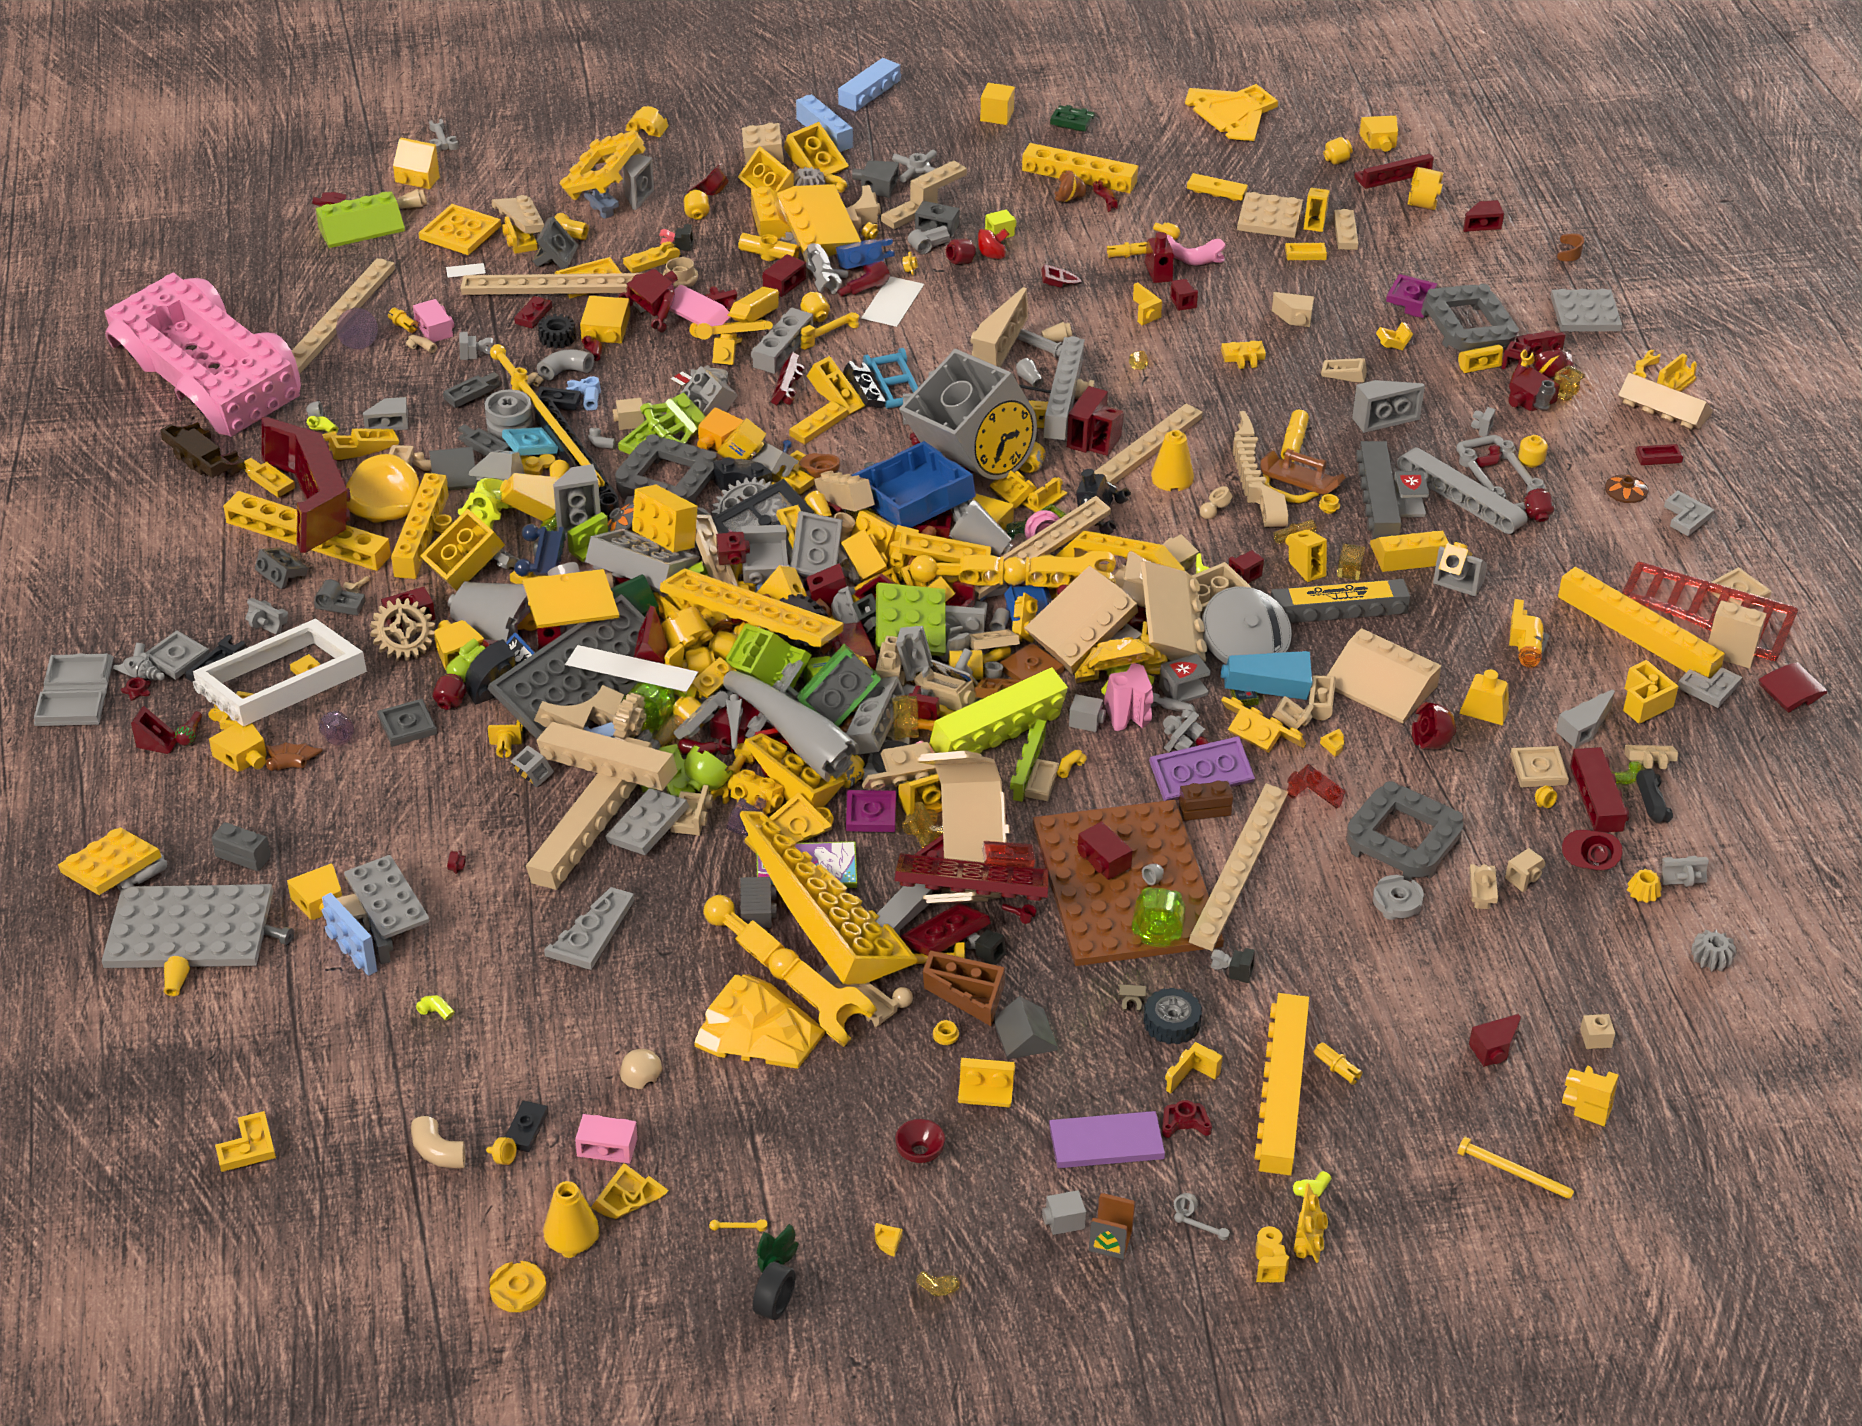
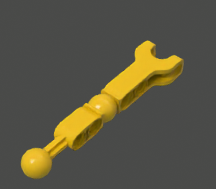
M1090 551L1081 557H1033L1031 559L1026 557V562L1018 557H1011L1004 561V557L999 558L992 555H966L960 559L959 563H936L934 558L924 554L914 558L909 568L912 578L921 583L931 582L936 576H959V580L962 583L971 585L992 586L999 583L1003 585L1004 580L1007 584L1014 586L1026 581V586L1030 584L1035 587H1059L1062 584H1071L1090 565L1116 584L1115 578L1111 574L1115 569L1116 559L1112 553L1105 551ZM1102 561L1109 562L1108 564H1099Z
M721 894L714 895L705 903L704 916L708 923L717 927L726 925L738 935L735 940L748 953L767 967L775 978L785 981L787 985L820 1011V1026L841 1046L845 1047L851 1040V1037L844 1030L848 1017L861 1013L871 1018L878 1010L857 988L845 987L839 989L834 987L803 962L795 951L785 948L756 922L752 920L747 924L735 914V906L730 898Z

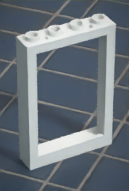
M313 619L193 671L195 678L193 685L198 694L201 693L210 703H214L220 711H224L232 720H236L244 727L367 672L363 651L317 619ZM311 644H316L335 658L244 699L222 684Z

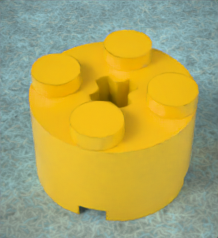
M1417 167L1411 182L1412 187L1408 196V204L1435 210L1437 205L1436 197L1440 195L1442 189L1443 172Z
M696 607L683 609L677 612L679 617L674 620L669 617L661 624L668 644L667 648L669 650L671 648L674 649L681 643L684 645V655L688 650L703 647L702 644L714 636L701 612Z

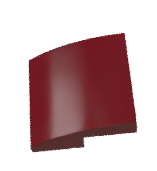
M1798 662L1780 667L1758 679L1759 685L1788 713L1804 702L1809 706L1827 694V690Z

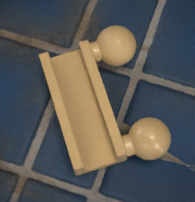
M839 982L835 984V987L839 989L845 987L857 988L878 1009L871 1018L865 1016L868 1022L873 1021L875 1027L896 1013L898 1007L906 1008L913 1001L912 992L905 987L896 989L892 999H890L869 982L852 985Z

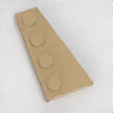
M519 195L516 198L492 199V207L499 209L500 214L509 216L510 221L515 222V226L524 233L542 231L544 223L530 197Z

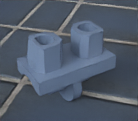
M596 188L593 191H584V197L590 201V207L594 210H599L600 216L604 219L613 216V209L619 207L618 201L609 194V188L602 194Z

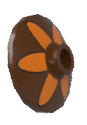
M1631 475L1612 476L1605 484L1606 493L1616 501L1623 503L1641 502L1648 494V486L1645 482Z

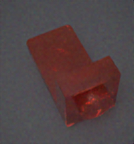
M1307 764L1299 772L1294 771L1287 780V783H1289L1287 788L1288 796L1292 799L1308 787L1336 809L1342 804L1345 790L1310 764Z

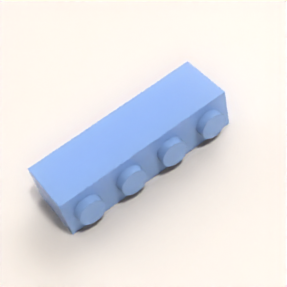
M881 58L838 88V105L855 112L900 81V64Z
M812 94L796 100V119L807 127L820 122L839 152L853 148V128Z

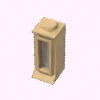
M931 668L928 676L923 678L922 672L914 678L915 685H919L923 689L932 690L934 697L939 698V704L957 711L973 704L977 700L973 681L966 682L935 673Z

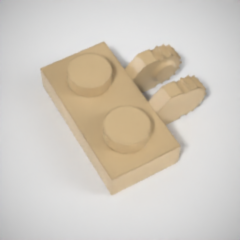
M1625 745L1626 757L1632 763L1644 764L1646 769L1652 768L1653 761L1658 763L1660 769H1666L1670 761H1677L1678 752L1673 746Z

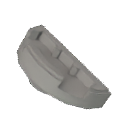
M848 586L840 589L831 605L834 619L844 624L860 622L852 606L854 602Z

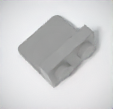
M975 601L974 607L945 605V623H949L953 627L962 626L963 629L960 633L975 634L984 632L987 614L986 602Z

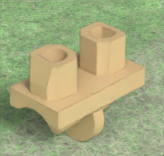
M1470 864L1472 902H1474V906L1477 909H1489L1491 903H1497L1498 901L1495 866L1484 864L1478 867Z

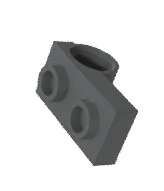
M327 579L323 582L315 596L314 606L315 609L358 615L366 602L365 594L342 591V587L337 581Z

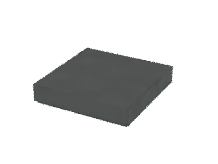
M423 699L377 711L378 719L391 747L437 734V728Z

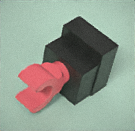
M684 224L683 228L676 229V233L662 229L659 234L660 236L667 237L662 238L660 244L667 241H675V247L679 250L691 251L694 243L692 224Z

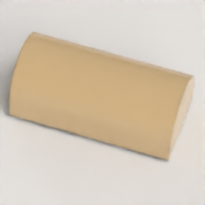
M1312 676L1309 704L1314 705L1310 712L1314 719L1326 720L1331 717L1336 676Z

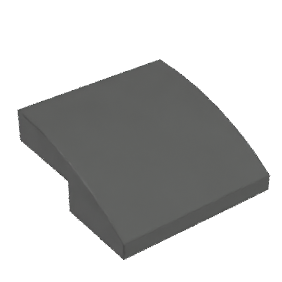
M473 447L429 451L432 473L447 476L448 491L476 488V476H469V471L475 467Z

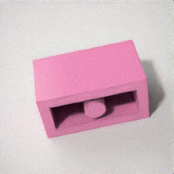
M436 299L413 305L414 319L418 322V327L426 338L432 342H437L453 337V319L446 314L444 306H440Z
M583 1114L575 1138L577 1157L630 1164L638 1139L636 1121Z

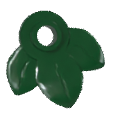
M788 1224L776 1238L767 1232H763L757 1248V1264L762 1273L770 1263L777 1262L783 1265L790 1261L797 1252L799 1243L795 1241L796 1234L791 1224Z

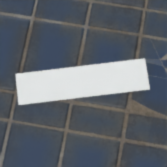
M577 645L565 664L687 692L698 673L693 670Z

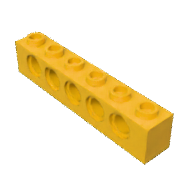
M1029 143L1022 155V171L1060 178L1062 172L1072 171L1087 185L1093 186L1094 181H1097L1098 184V180H1101L1104 187L1125 193H1131L1137 183L1138 165Z
M425 473L391 556L394 577L417 578L423 562L420 555L429 547L435 532L433 529L435 525L434 519L442 514L449 497L446 475Z

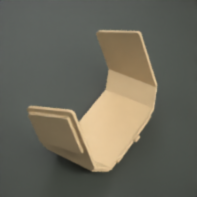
M970 751L920 754L917 762L934 765L941 782L944 858L1008 865L1007 833H1010V825H1006L1005 792H1002V780L994 759L982 757L981 754ZM944 886L941 894L923 895V899L927 903L932 904L988 902V899L1001 897L999 892H991V895L977 894L976 890L966 889L965 892H954L950 890L951 887Z

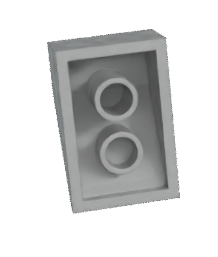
M1379 380L1357 384L1352 419L1363 433L1420 420L1425 385L1423 383Z

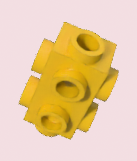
M742 770L733 775L728 782V788L731 790L730 797L737 799V804L740 806L751 805L757 808L756 812H763L765 815L781 808L784 799V786L776 783L771 778L761 777L751 770Z

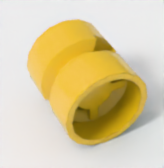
M962 650L949 651V666L955 668L963 652ZM970 650L973 653L967 665L973 672L972 676L976 680H982V650Z

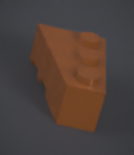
M930 951L923 969L924 989L992 1026L1005 987V967Z

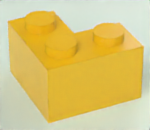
M1647 660L1636 664L1628 670L1624 688L1627 690L1623 711L1640 724L1674 707L1679 686Z

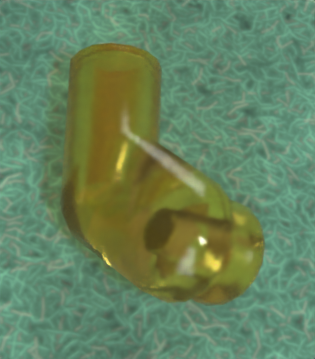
M922 1271L916 1279L920 1286L936 1297L951 1294L958 1290L960 1286V1281L956 1276L946 1275L933 1278L926 1271Z

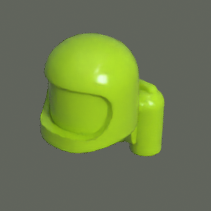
M474 638L460 648L459 655L447 665V674L458 675L464 682L470 664L485 647L482 645L479 647L478 641Z

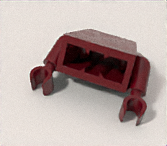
M656 269L637 274L626 284L627 292L621 293L619 298H629L630 307L635 301L652 316H658V319H654L651 322V326L656 330L660 324L658 331L663 333L667 328L663 320L667 318L675 297L673 283L678 280L677 275L670 270L663 276Z

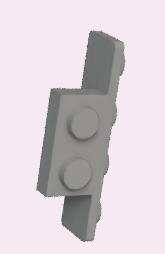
M801 660L793 664L791 662L787 664L782 671V679L772 686L799 702L797 699L798 692L789 685L803 665ZM760 712L758 716H754L748 723L747 727L749 730L745 736L748 738L754 736L755 732L760 731L764 725L769 729L775 727Z

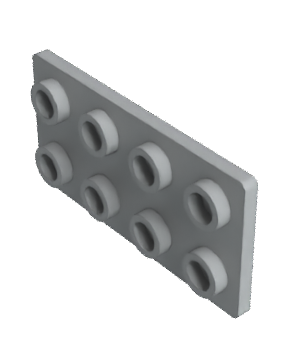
M391 855L344 872L346 880L382 939H387L429 922V916Z

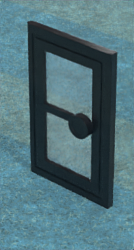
M782 479L717 514L712 519L718 534L732 531L740 532L741 526L781 525L776 516L777 510L798 505L803 512L814 514V511L786 480Z

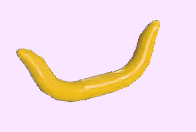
M1263 474V477H1266L1264 485L1284 494L1286 502L1305 503L1319 495L1317 492L1292 495L1275 489L1270 485V478Z

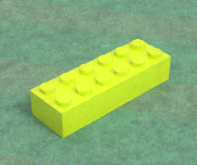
M1051 667L936 720L929 744L935 753L970 751L980 754L987 748L997 747L1002 741L1009 738L1014 739L1022 732L1034 728L1037 719L1045 721L1056 719L1061 713L1068 687Z

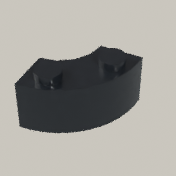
M725 457L722 460L713 462L714 483L721 491H729V484L734 487L737 486V480L741 484L744 483L745 478L749 482L754 477H756L758 482L763 478L766 483H772V472L762 463L746 459H733L731 457Z
M504 639L489 645L480 652L467 670L464 681L466 692L475 705L496 698L488 690L489 684L516 666L515 655Z

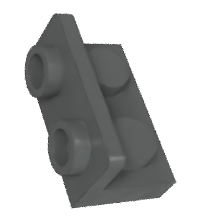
M281 547L259 549L255 564V570L280 589L286 588L288 578L306 576L308 570L307 566Z

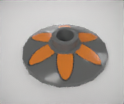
M634 503L616 508L611 512L608 521V532L619 529L628 530L632 526Z

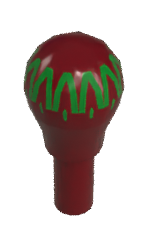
M194 712L190 720L176 729L175 739L177 743L188 746L196 740L197 725L203 717L202 713Z

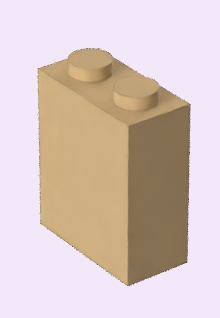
M1721 600L1715 614L1708 644L1725 653L1723 661L1751 668L1767 613Z

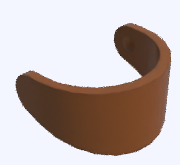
M1574 233L1562 235L1560 237L1562 243L1576 248L1559 252L1557 254L1558 260L1574 261L1579 259L1582 255L1584 237Z

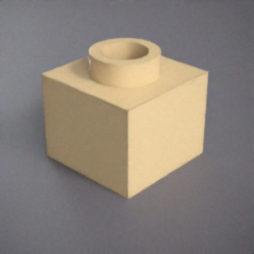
M1609 1014L1583 1015L1580 1031L1586 1049L1612 1048L1615 1031Z

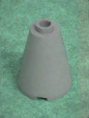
M975 500L965 509L964 514L960 516L949 535L954 540L990 546L991 554L997 557L1008 553L1013 546L1010 544L1012 540L1010 536Z

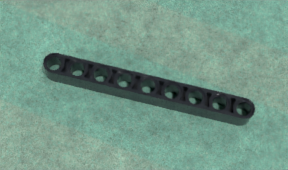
M540 397L539 399L590 464L594 465V469L604 480L605 485L599 487L600 511L607 516L609 521L611 512L619 508L617 494L553 401L547 397ZM534 406L535 422L539 428L542 427L558 446L557 454L560 459L566 461L570 468L581 466Z

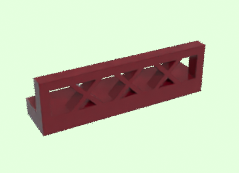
M1425 154L1366 168L1363 171L1355 172L1354 178L1365 189L1413 178L1417 167L1432 170L1434 157L1431 154Z

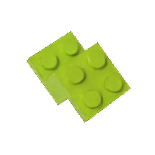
M745 623L725 661L737 671L759 679L772 687L778 680L782 679V671L790 662L793 664L801 660L803 665L789 685L794 688L811 654L791 646L773 632Z

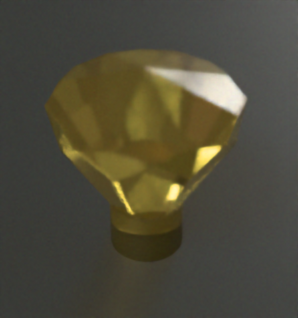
M1135 351L1129 357V364L1133 369L1142 370L1148 365V357L1144 351Z

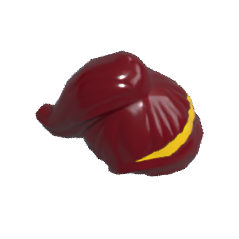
M1560 348L1557 351L1549 350L1537 354L1532 364L1533 369L1548 378L1555 377L1558 382L1562 383L1570 378L1574 370L1572 355L1568 351L1564 353Z

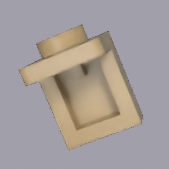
M1284 696L1272 715L1289 728L1298 729L1301 725L1305 727L1313 716L1310 712L1314 705L1310 703L1305 709H1302Z

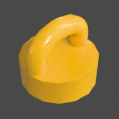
M500 1137L495 1141L493 1147L486 1148V1152L492 1154L495 1163L509 1165L516 1157V1144L511 1138Z

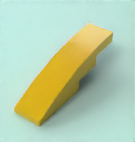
M352 429L351 436H330L328 444L329 450L333 452V460H343L385 450L392 447V445H398L399 439L393 429Z

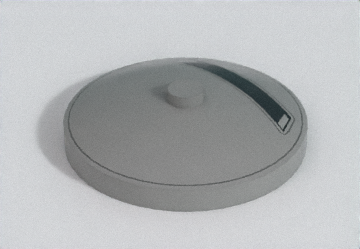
M1250 587L1224 589L1212 597L1203 611L1201 620L1205 627L1203 632L1204 641L1210 651L1225 664H1227L1228 657L1231 655L1284 653L1290 645L1292 633L1287 614L1276 600L1260 590Z

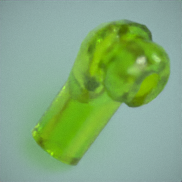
M1630 762L1628 764L1629 769L1625 772L1611 771L1616 776V783L1631 784L1636 781L1637 773L1641 771V763Z

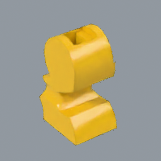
M1264 1227L1258 1232L1255 1249L1256 1258L1259 1260L1256 1282H1284L1285 1275L1288 1272L1289 1256L1285 1252V1246L1281 1245L1282 1233L1275 1227Z

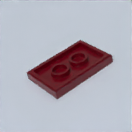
M958 903L901 935L900 938L907 947L928 956L930 951L940 953L991 924L988 915Z

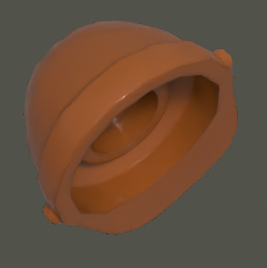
M812 453L805 455L799 461V465L805 468L810 476L817 479L821 477V473L827 471L838 473L840 459L832 454Z

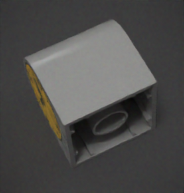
M954 349L899 408L920 443L923 441L927 442L940 451L947 459L988 479H1002L1007 477L1010 471H1017L1031 453L1036 439L1037 420L1035 412L1013 374L958 349Z

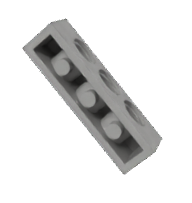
M790 308L786 314H783L779 322L773 325L770 332L752 349L753 367L775 374L791 353L795 352L800 346L801 329L808 325L813 326V314L795 308Z
M897 676L881 678L879 683L861 701L846 732L859 745L860 750L858 754L880 751L905 697Z

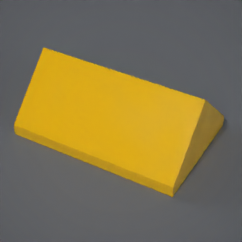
M761 146L757 148L738 176L751 189L771 187L778 193L794 187V173Z

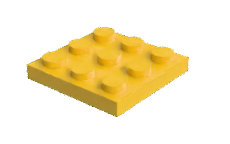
M451 204L419 232V239L469 255L501 227V219Z
M120 827L111 830L100 840L91 842L80 852L68 856L65 861L58 864V867L62 874L97 895H101L162 856L158 848Z

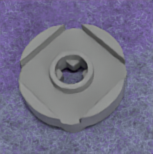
M1390 875L1378 881L1373 892V903L1386 919L1407 918L1420 913L1424 892L1416 881L1412 880L1409 882L1404 880V876ZM1394 895H1398L1399 897L1403 898H1395Z

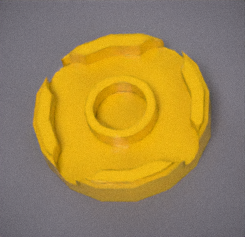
M520 1261V1263L516 1264L509 1262L496 1269L491 1276L489 1290L492 1301L498 1308L507 1312L519 1313L530 1310L538 1305L545 1296L547 1286L544 1273L537 1265L528 1261Z

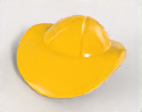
M392 454L376 455L364 460L356 468L346 484V488L350 489V502H347V508L351 513L373 523L396 520L407 516L419 489V480L415 470L405 460Z

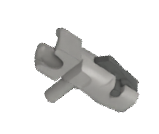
M809 244L803 255L807 268L812 271L816 278L815 285L818 291L822 293L824 291L823 288L826 287L832 294H836L842 284L840 278H847L848 271L832 268L825 250L819 244Z

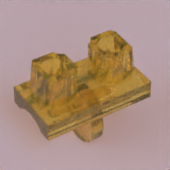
M901 695L892 698L895 740L906 737L918 738L917 697Z
M916 802L915 812L912 815L906 816L902 828L906 834L916 836L923 849L943 834V826H935L938 819L934 809H926L923 802Z

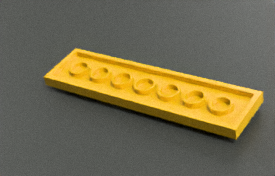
M685 568L660 583V591L672 598H681L687 600L690 604L707 607L710 611L727 614L730 618L747 621L750 625L767 628L770 632L782 633L790 639L805 641L813 647H821L843 632L844 623Z

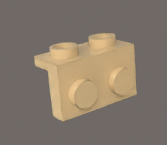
M703 785L701 794L680 792L679 798L687 800L689 808L671 826V832L700 836L702 826L707 825V809H711L713 803V795L709 794V785Z

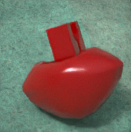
M1004 228L995 236L991 230L980 229L978 233V248L981 254L991 259H1004L1006 249L1001 242L1009 235L1008 231Z

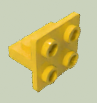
M961 1058L958 1102L963 1104L1011 1107L1015 1073L1014 1062Z

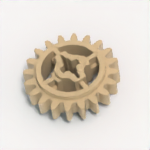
M397 598L395 605L387 601V609L380 606V614L374 613L373 619L375 621H371L370 625L374 630L371 631L370 636L376 637L373 641L374 645L381 644L379 648L380 653L388 650L387 658H390L392 654H396V661H399L401 655H404L405 660L409 661V656L412 654L417 659L419 655L418 650L425 654L426 646H431L432 640L430 638H434V631L432 629H434L435 623L429 622L432 618L431 614L424 615L426 607L417 609V601L411 606L409 605V598L405 600L404 604H401L400 599ZM396 616V620L389 627H384L388 619ZM407 616L412 617V618L415 619L418 623H416L415 621H412V620L409 619ZM400 623L402 624L403 629L406 631L405 637L402 630L399 629ZM421 632L420 637L416 641L409 643V639L412 636ZM387 636H389L390 638H393V639L396 640L399 644H397V643L391 641Z

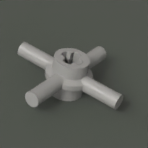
M931 150L926 155L915 153L910 156V159L895 153L892 160L906 165L908 169L899 177L900 181L905 182L910 177L916 179L936 169L931 167L929 162L937 156V152Z

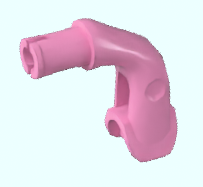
M1167 235L1173 250V258L1188 265L1196 266L1225 261L1224 255L1221 253L1225 248V243L1221 239H1214L1206 243V245L1187 249L1180 243H1176L1170 235Z

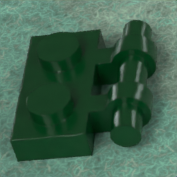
M1059 105L1050 118V124L1061 128H1071L1076 131H1086L1091 123V119L1095 117V112H1091L1086 108H1073L1071 105Z

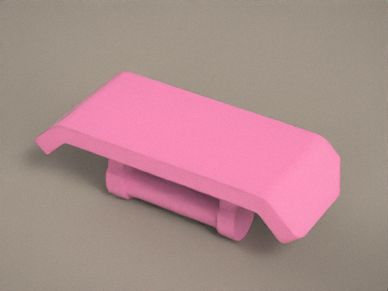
M679 285L674 289L675 297L670 308L671 312L697 325L700 323H707L710 326L723 325L730 318V316H727L729 311L722 304L683 285Z

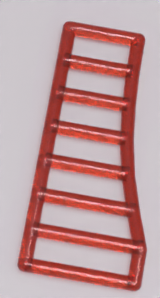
M1640 561L1635 564L1622 591V594L1641 605L1674 615L1709 631L1712 630L1715 614L1721 600L1727 602L1729 597L1742 600L1740 605L1742 607L1750 608L1751 603L1765 607L1763 613L1767 614L1760 640L1773 610L1786 613L1787 615L1772 650L1758 647L1755 656L1771 661H1776L1779 658L1798 613V609L1791 605ZM1642 571L1655 575L1645 596L1632 593ZM1663 578L1677 581L1667 603L1654 599ZM1685 584L1698 588L1688 611L1675 607ZM1707 590L1720 594L1709 620L1696 615Z

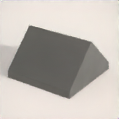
M1017 997L994 1017L993 1021L1007 1060L1058 1050L1044 1009L1025 998Z

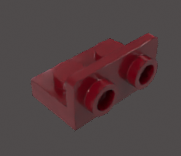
M1554 330L1516 336L1515 342H1522L1527 346H1531L1529 356H1531V353L1537 355L1544 351H1557L1558 348L1563 351L1566 335L1564 332L1555 333Z

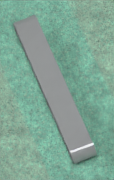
M1420 448L1411 449L1397 460L1401 471H1423L1428 488L1506 534L1513 533L1527 522V515L1523 509Z

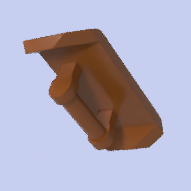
M1289 448L1286 450L1284 460L1279 459L1275 451L1268 452L1260 460L1261 471L1264 475L1323 495L1334 490L1346 478L1343 473L1335 477L1324 474L1326 460H1318L1294 452V450ZM1293 460L1317 468V471L1297 464H1293L1291 462Z

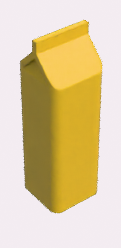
M761 287L736 301L727 316L732 317L738 322H754L778 308L779 292L776 289Z

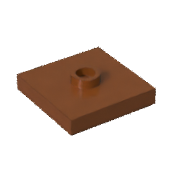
M1030 643L999 662L1003 665L1002 672L1012 679L1025 680L1051 667L1058 675L1064 672V665L1034 643Z

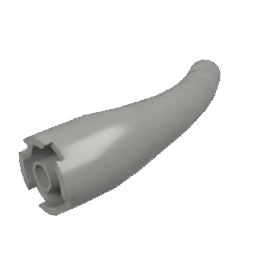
M735 670L726 673L723 679L725 688L739 695L761 712L784 737L797 755L825 781L829 782L831 776L835 779L839 778L853 764L850 758L853 752L859 753V745L829 719L759 679Z

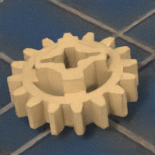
M635 693L627 694L626 700L623 699L618 705L617 713L613 717L614 729H616L613 736L616 739L634 738L641 733L642 725L646 721L645 709H643L646 702H644V697Z

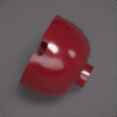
M1430 702L1421 704L1415 713L1419 714L1417 722L1413 721L1412 723L1414 744L1417 746L1420 744V748L1426 750H1438L1447 746L1456 733L1453 714L1445 706Z

